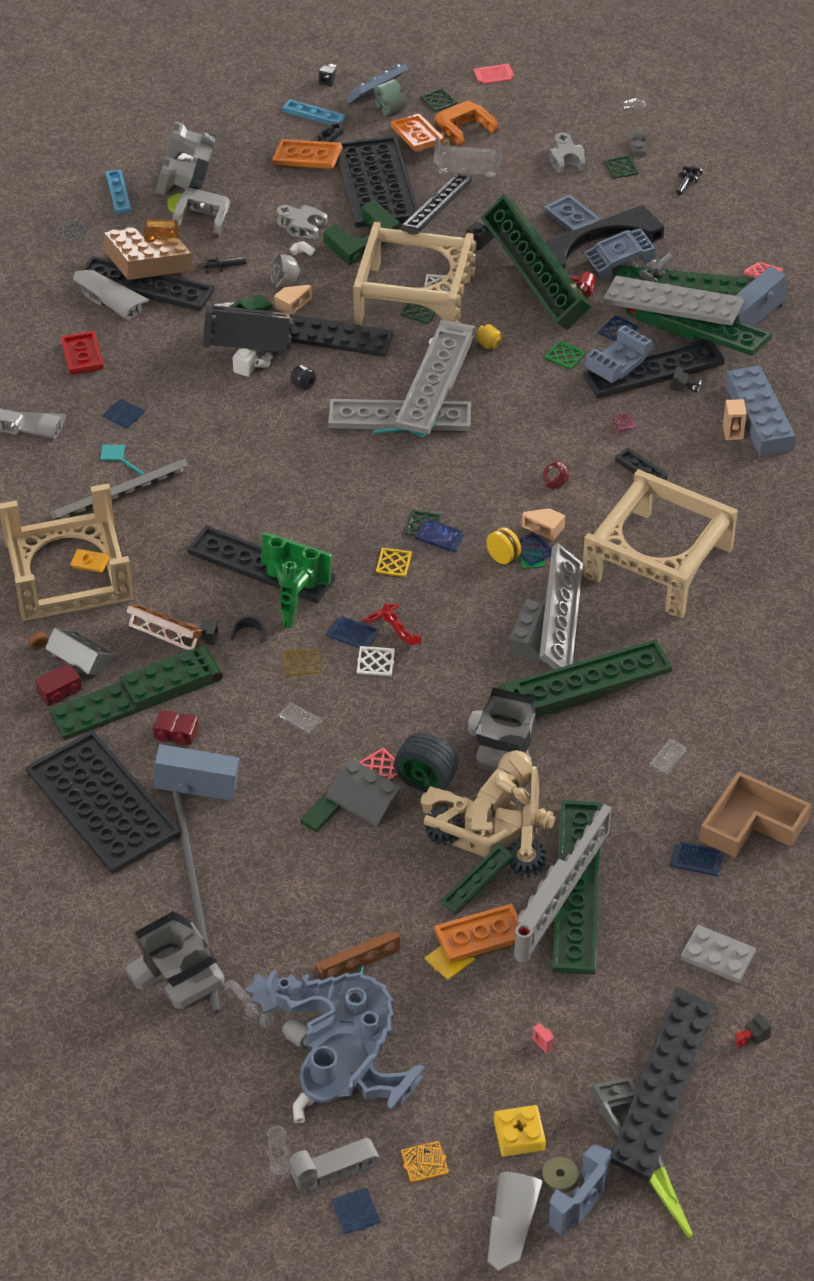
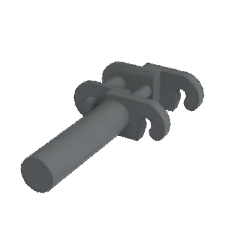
M668 253L654 267L646 265L645 270L639 272L640 276L645 281L657 283V278L653 280L652 275L663 277L665 271L661 272V269L672 259V255Z

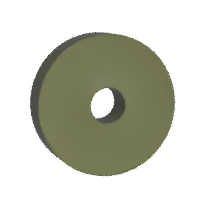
M552 1158L543 1167V1183L551 1191L568 1192L578 1182V1168L568 1158ZM563 1173L564 1176L559 1177L556 1174Z

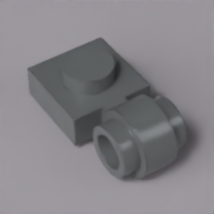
M643 131L633 132L630 155L646 156V133H643Z

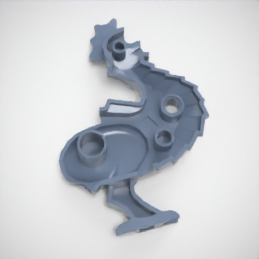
M274 969L269 975L268 980L256 974L254 982L246 987V993L253 995L252 1003L260 1004L263 1014L277 1008L286 1012L318 1011L325 1013L307 1023L306 1046L312 1050L306 1057L300 1071L301 1088L304 1094L314 1102L331 1103L340 1097L352 1096V1090L357 1088L365 1100L380 1097L389 1098L387 1107L391 1110L397 1102L403 1104L423 1079V1076L419 1075L424 1069L423 1065H416L407 1072L392 1074L379 1073L373 1067V1061L377 1057L380 1048H383L386 1037L391 1036L392 1006L394 1002L387 991V985L376 981L375 978L363 975V972L348 974L347 972L337 978L332 976L322 981L319 979L310 981L308 974L302 978V981L295 980L292 974L288 978L278 980L277 972Z

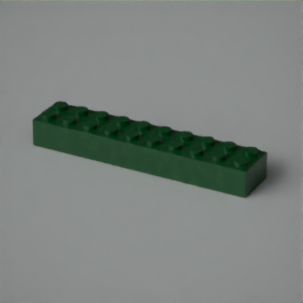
M503 194L481 216V219L555 322L568 330L592 306L515 201Z

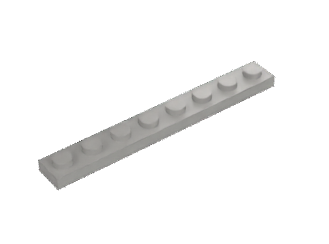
M186 459L179 460L110 488L111 499L119 497L118 493L124 491L127 494L135 491V486L141 485V487L150 485L152 484L151 480L155 478L158 481L165 479L170 472L177 474L184 471L183 467L188 466ZM92 496L50 512L52 518L65 519L70 517V512L80 513L85 511V506L90 504L93 507Z

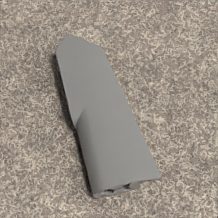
M93 270L75 271L73 280L79 284L80 291L84 296L98 303V305L106 304L128 321L142 312V303L149 302L147 298Z

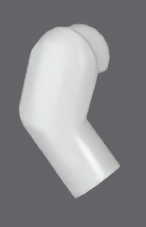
M303 241L293 244L290 248V252L293 255L306 252L312 256L316 249Z
M266 351L265 354L261 355L260 359L256 358L254 360V366L264 369L268 368L271 364V359H273V354L270 351Z
M304 1092L299 1095L293 1104L295 1123L305 1122L304 1108L306 1105L311 1106L314 1103Z

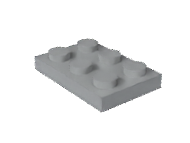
M697 925L680 959L740 983L756 953V948Z

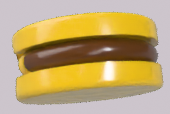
M502 527L488 535V551L498 563L508 564L520 556V542L510 529Z

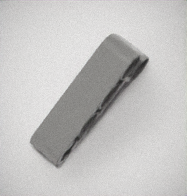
M364 1138L312 1159L307 1151H299L292 1155L289 1160L290 1173L299 1192L306 1193L308 1189L311 1191L327 1185L329 1181L332 1183L349 1176V1173L352 1175L373 1167L379 1163L380 1157L371 1139Z

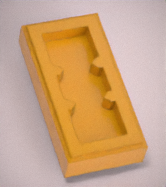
M77 549L70 566L76 569L102 573L109 556L105 553Z

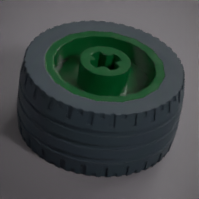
M414 733L404 741L394 759V768L398 776L406 784L427 793L430 786L445 790L457 771L459 761L454 750L440 738L427 733Z

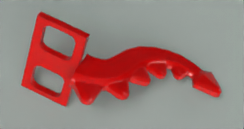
M385 602L383 608L363 619L364 622H375L383 617L384 621L391 624L397 635L409 645H421V636L418 634L409 635L408 630H404L403 623L398 620L396 612H392L400 607L399 604H387Z

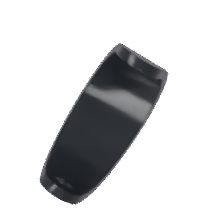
M246 615L234 623L231 632L232 640L238 630L252 627L262 633L261 643L264 642V626L259 618Z

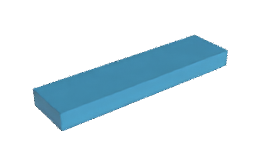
M290 99L282 108V112L328 125L332 122H340L342 124L345 120L344 114Z
M121 169L105 172L115 214L132 213Z

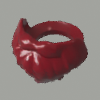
M559 459L555 460V463L548 464L544 469L543 479L548 488L555 489L561 487L569 480V470L565 463ZM556 467L558 468V474L551 481L548 478V473L552 468Z

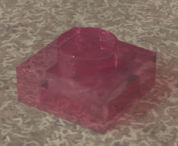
M630 412L613 415V422L619 432L636 428V422Z

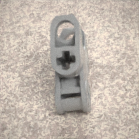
M558 133L555 136V147L549 150L552 166L557 170L558 174L564 173V166L567 164L576 165L579 171H584L585 157L583 146H574L569 134Z
M281 205L277 208V224L287 228V232L295 237L315 240L318 237V228L315 225L324 227L328 223V216L324 212L307 205H303L300 209L289 205ZM319 216L323 219V221H320L315 217ZM307 230H311L314 235L309 234Z

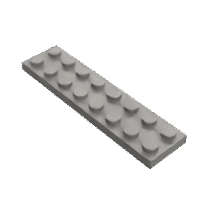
M620 276L614 278L603 298L604 304L731 326L744 303L743 297Z
M330 399L328 427L340 429L397 428L395 427V420L405 400ZM444 401L434 422L436 426L431 430L470 431L471 402Z
M559 543L552 546L539 658L554 669L573 664L583 563Z

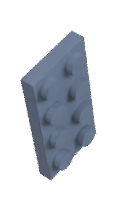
M406 63L402 66L397 64L391 70H386L379 74L378 77L369 79L365 84H359L349 92L350 95L345 98L346 101L351 103L372 92L374 87L398 78L408 70Z

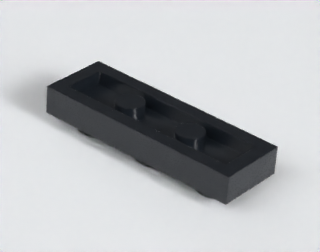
M628 447L615 456V461L633 474L639 469L667 480V473Z

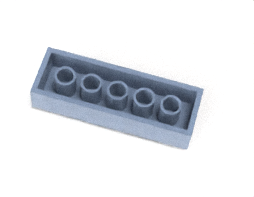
M761 366L727 371L725 387L732 400L744 399L747 413L745 428L759 456L793 451L796 435Z

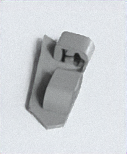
M0 409V431L10 434L23 432L56 439L64 425L66 414L14 412Z
M513 1172L499 1174L488 1253V1263L498 1272L520 1261L542 1186V1181L538 1178Z

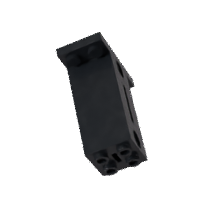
M208 302L205 313L202 347L209 348L210 345L286 353L287 348L290 349L291 335H288V331H292L293 318H290V313L214 306V303Z

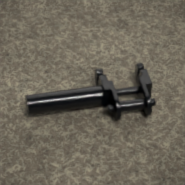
M684 166L682 168L683 172L679 173V177L684 179L676 190L678 195L683 193L689 182H693V180H695V183L698 182V178L692 174H698L699 171V175H702L703 170L694 166Z
M218 256L213 259L206 257V260H204L206 274H208L209 266L217 265L220 272H222V267L246 264V257L220 260Z

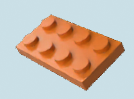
M420 114L391 121V128L414 151L420 152L426 148H434L444 144V137Z
M282 139L272 158L273 165L333 169L342 150V144Z
M511 903L434 926V933L449 963H453L514 945L515 930L519 925L517 921L518 914Z

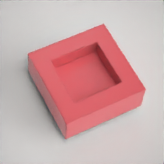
M540 1023L534 1026L532 1039L545 1053H548L553 1049V1034Z

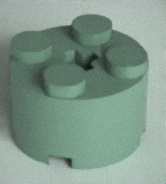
M395 79L373 88L377 98L375 100L376 106L382 108L385 117L403 110L407 105L405 95L400 93L399 89L401 87Z

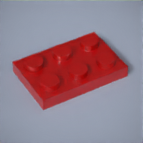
M95 331L60 336L70 375L104 369Z

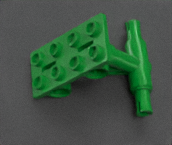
M264 532L262 534L261 563L267 565L268 575L278 579L281 587L279 597L280 611L283 614L282 626L285 627L286 624V628H291L294 626V614L297 612L298 594L303 587L314 588L318 583L329 585L332 555Z

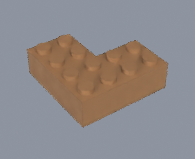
M134 228L120 231L111 230L104 233V251L128 280L191 271V252L177 238L165 241L155 240L154 242L147 243Z
M738 771L701 825L699 841L735 858L754 830L791 847L809 820L812 804Z

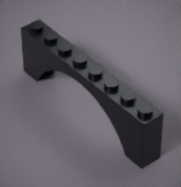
M640 205L550 238L544 242L565 269L570 255L584 244L602 238H609L627 230L634 231L640 228L653 243L664 238L665 226L644 205Z

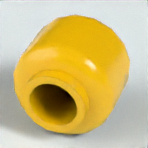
M491 324L480 326L476 331V341L487 350L495 349L502 341L500 331Z

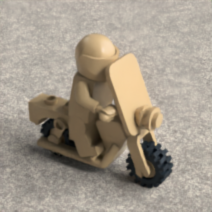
M514 750L504 754L497 770L480 789L474 802L469 798H462L450 791L436 789L431 786L427 793L425 792L422 795L421 804L423 812L427 814L424 819L425 829L428 838L433 843L436 841V844L440 845L443 842V846H446L448 843L486 857L499 843L505 849L510 846L508 852L515 858L510 863V867L512 870L514 869L515 874L519 872L521 877H524V873L527 874V877H531L530 873L536 876L538 875L537 870L541 872L543 870L542 866L545 867V848L541 842L538 843V840L534 838V834H537L539 827H542L544 831H547L548 828L551 829L554 825L555 817L552 811L546 812L544 808L538 809L537 767H532L529 756L524 752ZM532 778L530 798V794L523 787H526V785ZM514 795L521 803H524L522 811L519 806L512 802Z

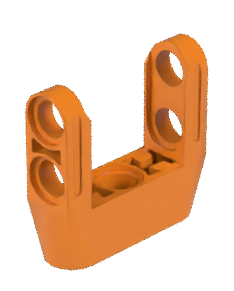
M465 101L437 113L434 118V122L441 133H444L446 137L448 136L449 140L457 145V147L465 144L462 131L457 128L461 124L464 125L475 120L491 133L499 129L497 120L483 107L471 101Z

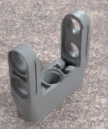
M187 188L179 198L173 214L172 225H181L186 211L191 210L215 216L213 235L220 236L227 219L230 200L222 195Z

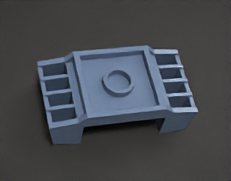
M640 228L634 231L627 230L598 242L595 247L587 250L584 254L599 278L605 280L613 278L611 268L639 257L644 264L655 259L656 248Z
M625 325L618 329L617 341L606 350L600 352L594 348L587 355L585 368L613 383L619 378L622 379L644 361L645 357L653 350V341Z
M594 1144L584 1153L582 1167L584 1184L581 1188L577 1187L571 1198L559 1190L554 1192L550 1200L548 1225L561 1237L572 1226H578L604 1193V1185L610 1169V1150Z

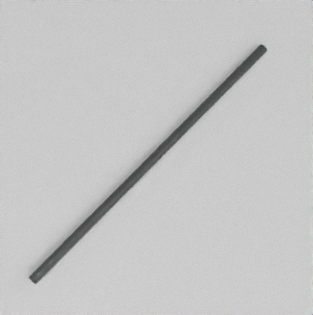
M172 791L178 826L181 830L180 837L197 929L209 946L180 792ZM216 989L209 993L213 1014L222 1012L218 990Z

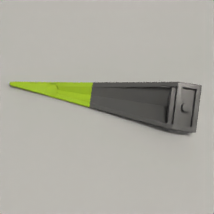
M630 1076L594 1084L590 1090L600 1106L599 1111L617 1136L636 1090V1086ZM659 1156L649 1182L687 1237L691 1238L693 1233L673 1190L661 1156Z

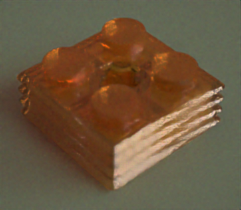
M145 219L144 237L147 243L154 242L155 240L179 239L178 220Z

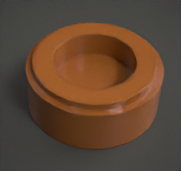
M37 632L28 639V643L33 650L45 647L49 641L44 632Z

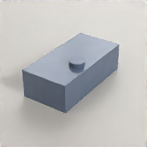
M770 266L735 295L743 297L744 300L735 320L754 327L787 299L786 275Z
M159 744L155 761L153 788L233 800L237 783L239 757Z

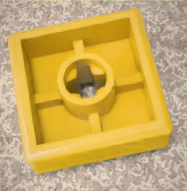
M537 1105L494 1112V1124L503 1157L545 1150L546 1140Z

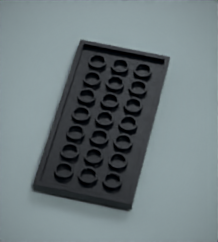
M396 136L337 142L342 144V150L337 158L356 228L369 226L361 218V207L373 199L399 222L407 221L419 210Z
M93 730L25 767L26 773L111 874L118 872L181 835V830Z

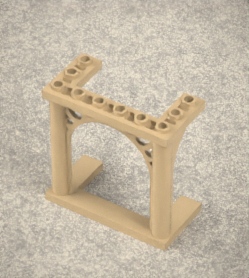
M374 222L353 286L354 324H362L364 318V297L419 304L433 310L444 320L461 323L458 321L461 314V309L458 306H460L461 295L464 292V284L466 282L470 283L471 277L475 276L476 270L473 267L476 260V254H473L476 248L473 234L467 233L466 238L428 233L410 235L402 230L381 228V222ZM381 242L432 248L442 253L448 259L451 266L448 275L442 281L428 287L412 288L366 282L370 268L371 271L379 270ZM445 286L448 287L450 290L443 291L440 287Z
M638 469L634 474V483L595 533H588L585 536L582 576L599 583L602 579L603 559L668 586L665 611L672 616L682 618L686 612L689 586L703 560L714 546L729 553L733 549L738 510ZM653 495L712 519L690 549L680 555L667 558L647 556L630 547L622 534L623 524L631 512L648 519L651 515ZM612 541H618V542H620L621 544H620V545H616V544L612 543ZM671 563L675 569L666 566L665 564Z
M109 484L91 487L94 510L92 514L22 527L17 501L0 503V518L4 542L10 554L22 621L134 600L129 557L121 556L114 529L115 523ZM95 531L91 535L85 534L86 532ZM61 538L84 539L95 544L102 553L109 556L106 566L112 586L38 600L34 574H31L30 570L31 560L42 546L51 541ZM37 542V544H36V545H33V546L26 544V543Z

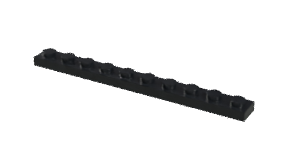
M456 174L402 225V231L408 232L410 235L420 233L472 182V176Z

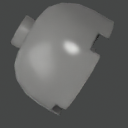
M276 254L272 260L274 269H270L272 283L276 282L277 285L275 287L281 288L293 285L297 277L300 276V268L296 260L285 254Z

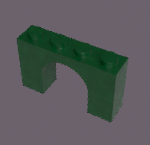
M374 199L361 207V218L371 228L374 222H381V228L399 230L400 222ZM337 224L323 231V242L348 265L358 262L363 257L369 236L363 238L350 236Z

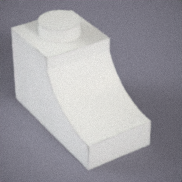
M239 348L233 356V371L249 377L256 368L253 364L256 358L260 359L261 355L265 354L264 351Z

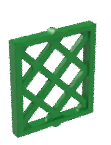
M559 341L544 358L571 370L580 362L586 352ZM571 350L572 353L566 354L565 351ZM563 351L562 355L557 354V352ZM567 356H573L574 359L568 360ZM565 357V360L560 361L559 358Z

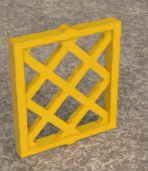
M382 548L376 573L406 577L412 551ZM397 556L399 559L394 561L391 557ZM389 559L391 563L386 565L383 561ZM400 561H402V562L404 563V564L401 565V566H398V564H397V563L400 562ZM395 565V569L391 570L389 568L390 566Z

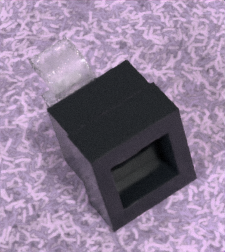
M330 63L329 66L323 65L320 68L319 85L332 87L336 76V64Z

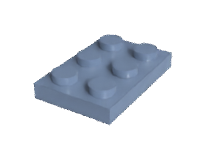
M570 194L544 207V212L568 231L601 220V218Z

